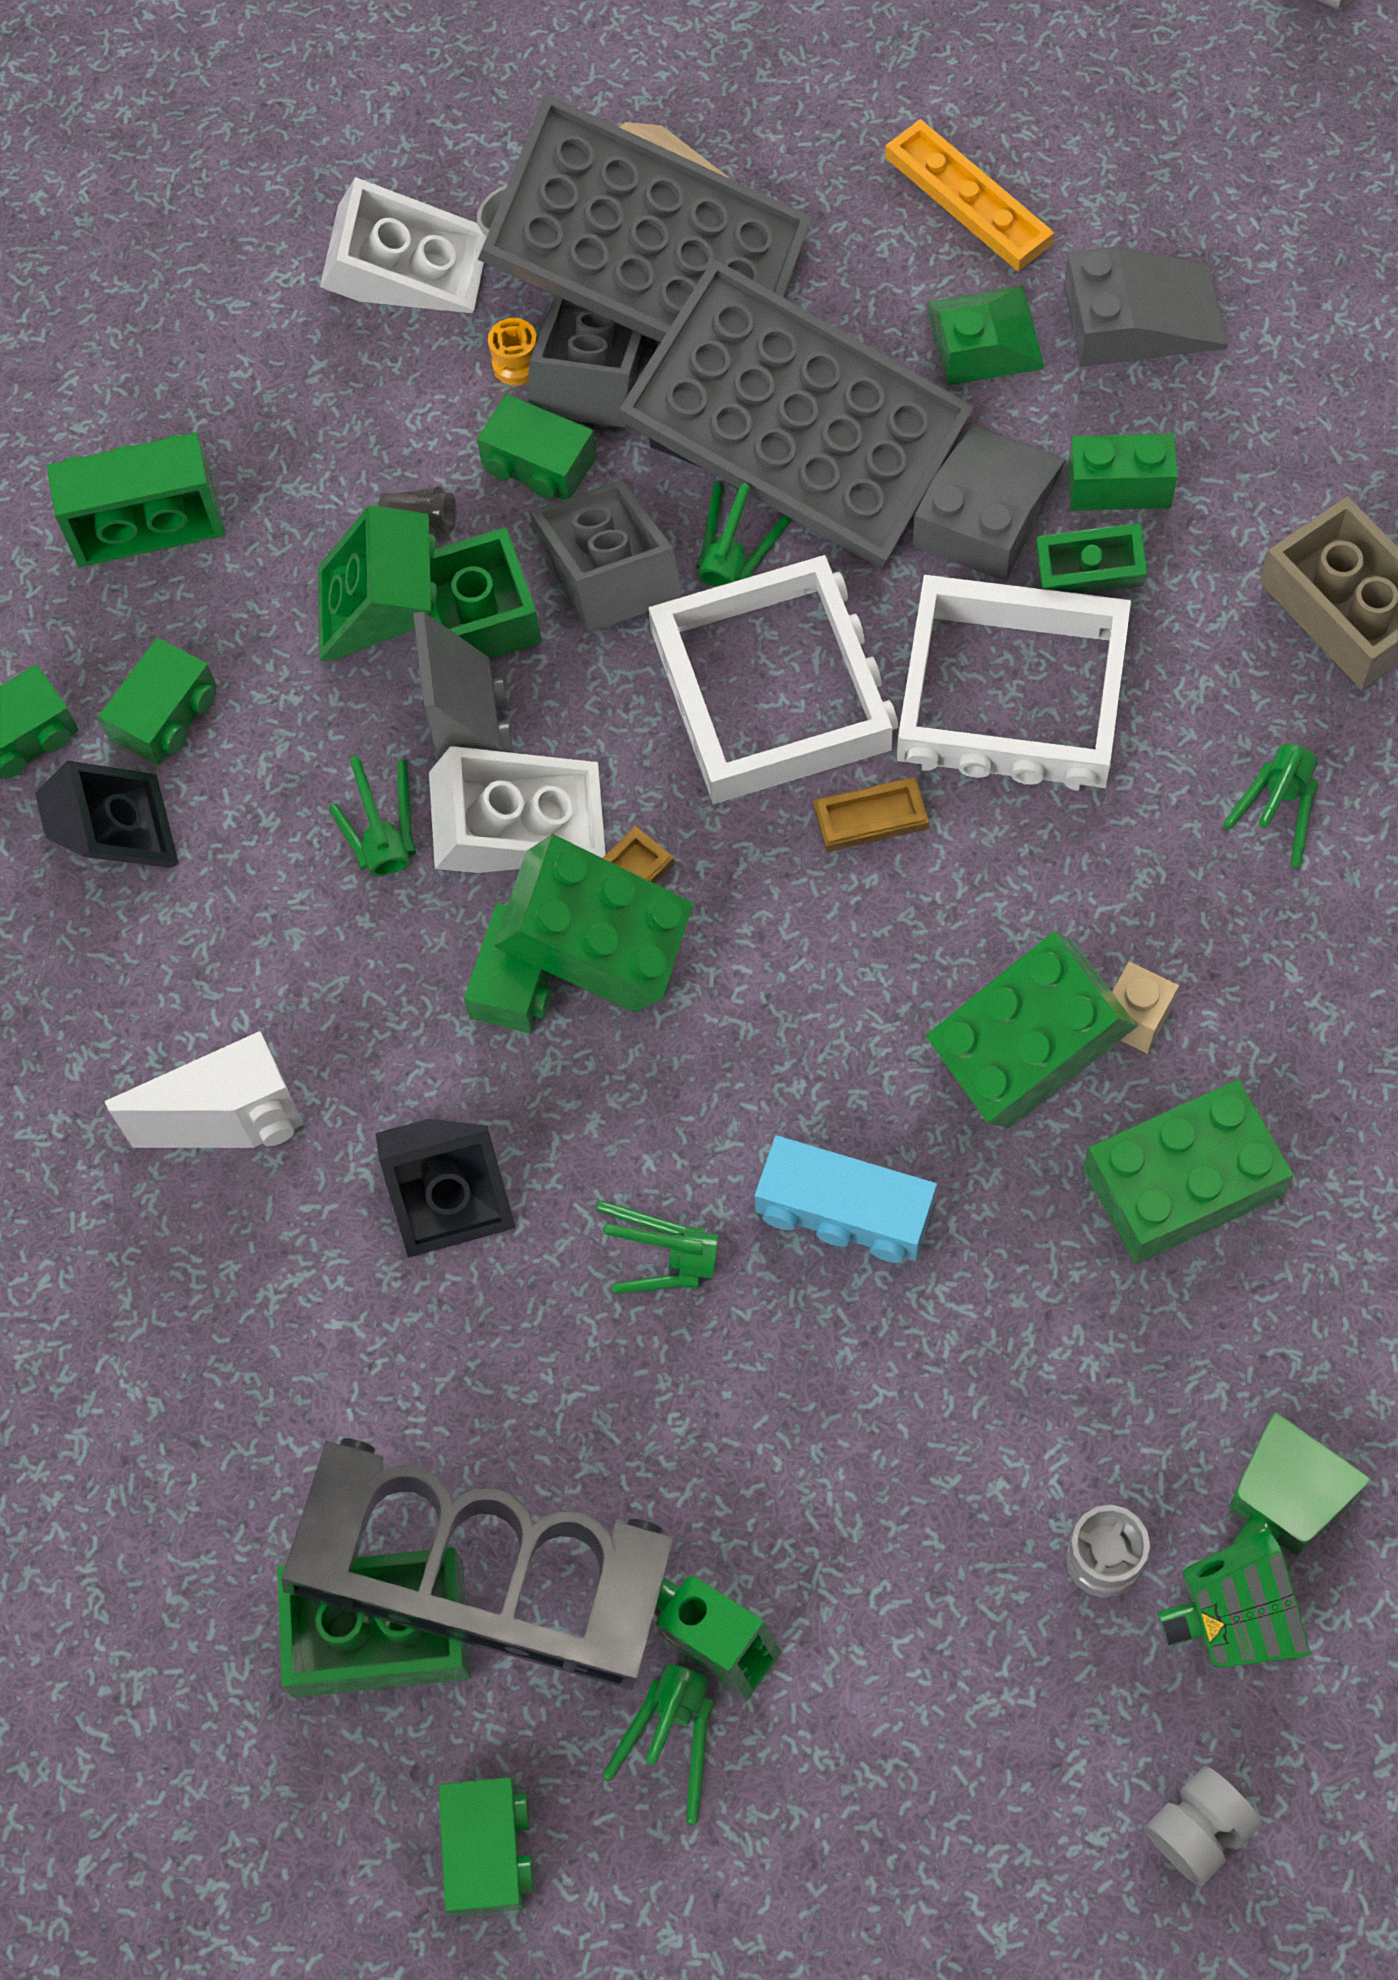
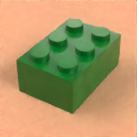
M197 432L186 435H171L163 440L135 446L124 445L112 451L85 457L73 456L64 461L46 465L54 515L78 568L226 536L217 487Z
M552 834L526 851L494 947L627 1010L637 1012L663 999L693 902Z
M1053 931L925 1036L987 1123L1009 1128L1134 1030L1137 1024L1076 943Z
M1239 1079L1088 1147L1083 1166L1084 1172L1135 1265L1285 1196L1294 1176Z
M449 1547L445 1553L433 1596L466 1605L463 1561L456 1548ZM431 1550L357 1557L352 1573L419 1592ZM286 1565L277 1566L282 1687L294 1698L471 1679L469 1644L284 1593L281 1578Z

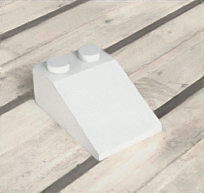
M355 177L338 205L320 287L360 302L473 313L484 262L477 259L486 236L475 222Z
M450 746L429 772L435 869L474 873L520 869L526 851L552 834L601 858L606 855L598 762Z
M261 1031L105 1101L108 1111L133 1148H254L261 1144L275 1146L291 1138L294 1134V1129L304 1125Z

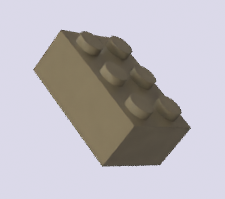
M1346 496L1267 551L1259 583L1343 672L1363 690L1398 665V547Z

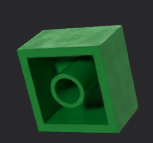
M507 527L435 549L434 557L430 564V582H434L436 585L437 597L435 607L428 614L429 616L488 656L489 659L542 643L537 612Z

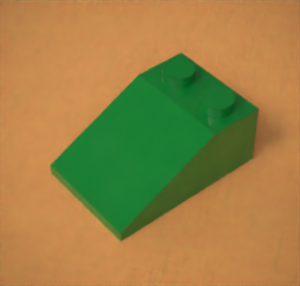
M368 505L319 564V661L335 660L413 631L415 629L413 613L425 612L430 614L433 611L437 590L435 583L430 582V564L435 552V538L433 534H429L428 514Z

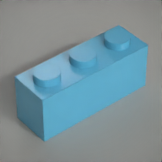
M775 1135L755 1193L756 1213L763 1215L762 1219L767 1224L779 1229L794 1230L795 1225L817 1231L816 1236L831 1245L845 1247L851 1241L870 1247V1253L873 1256L887 1262L901 1263L903 1258L916 1261L935 1203L937 1183Z

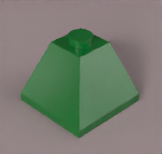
M1023 285L927 302L947 386L1044 369V362Z

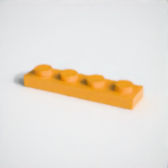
M921 119L886 145L885 158L1017 272L1053 245L1054 232Z

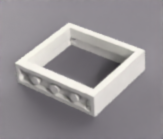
M825 555L648 607L651 633L713 804L892 750V730L899 728L894 707L890 700L882 702L877 687H881V677L874 657L865 658L861 644L865 643L860 620L857 614L848 615L844 602L848 601L844 579L840 572L832 573ZM818 591L868 720L726 763L679 632Z
M924 575L898 734L897 761L922 764V771L933 770L937 766L959 769L962 774L975 778L985 777L993 773L1011 776L1015 781L1023 784H1038L1042 780L1062 782L1068 788L1079 791L1080 785L1106 788L1131 600ZM934 619L1109 640L1095 749L917 727Z

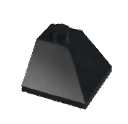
M67 760L35 793L45 838L88 858L166 868L179 864L157 774Z
M425 1119L375 1133L379 1162L408 1258L516 1228L488 1126Z

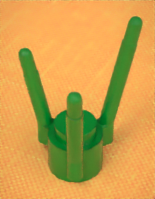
M716 482L713 485L702 551L695 566L698 569L699 578L708 585L718 587L751 577L755 567L792 520V518L784 514L746 561L744 556L745 548L742 544L733 540L750 490L749 485L746 483L741 484L723 535L717 538L716 542L715 536L723 485L720 482Z
M1294 744L1280 746L1272 763H1263L1258 777L1223 823L1224 828L1228 830L1233 828L1266 785L1272 794L1259 821V825L1262 828H1267L1270 825L1282 799L1294 800L1300 796L1291 866L1296 869L1299 868L1305 848L1312 799L1319 785L1312 778L1318 765L1315 755L1302 746Z
M352 756L350 763L370 827L363 832L364 840H360L337 804H331L329 810L355 852L360 870L369 869V873L374 877H383L405 870L410 864L409 856L416 853L411 837L408 764L405 760H399L397 764L398 831L392 823H381L361 759L358 756Z
M599 1201L596 1204V1209L599 1212L669 1234L665 1235L612 1224H606L603 1227L604 1234L608 1236L670 1248L669 1268L680 1269L679 1274L615 1283L611 1288L614 1294L636 1293L674 1287L698 1289L699 1278L713 1279L718 1234L705 1233V1229L682 1226L604 1201Z
M667 1664L664 1666L659 1682H651L646 1699L603 1772V1778L606 1781L614 1778L655 1709V1715L660 1720L646 1757L649 1765H655L658 1762L672 1724L688 1726L691 1717L695 1718L686 1822L689 1825H695L698 1821L699 1804L701 1801L707 1724L714 1701L705 1697L709 1685L708 1678L691 1669Z

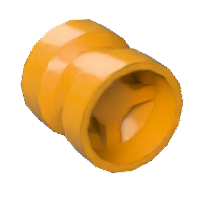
M507 318L496 323L488 334V346L492 356L493 371L501 382L508 385L529 383V363L537 342V334L534 327L528 321L520 318Z

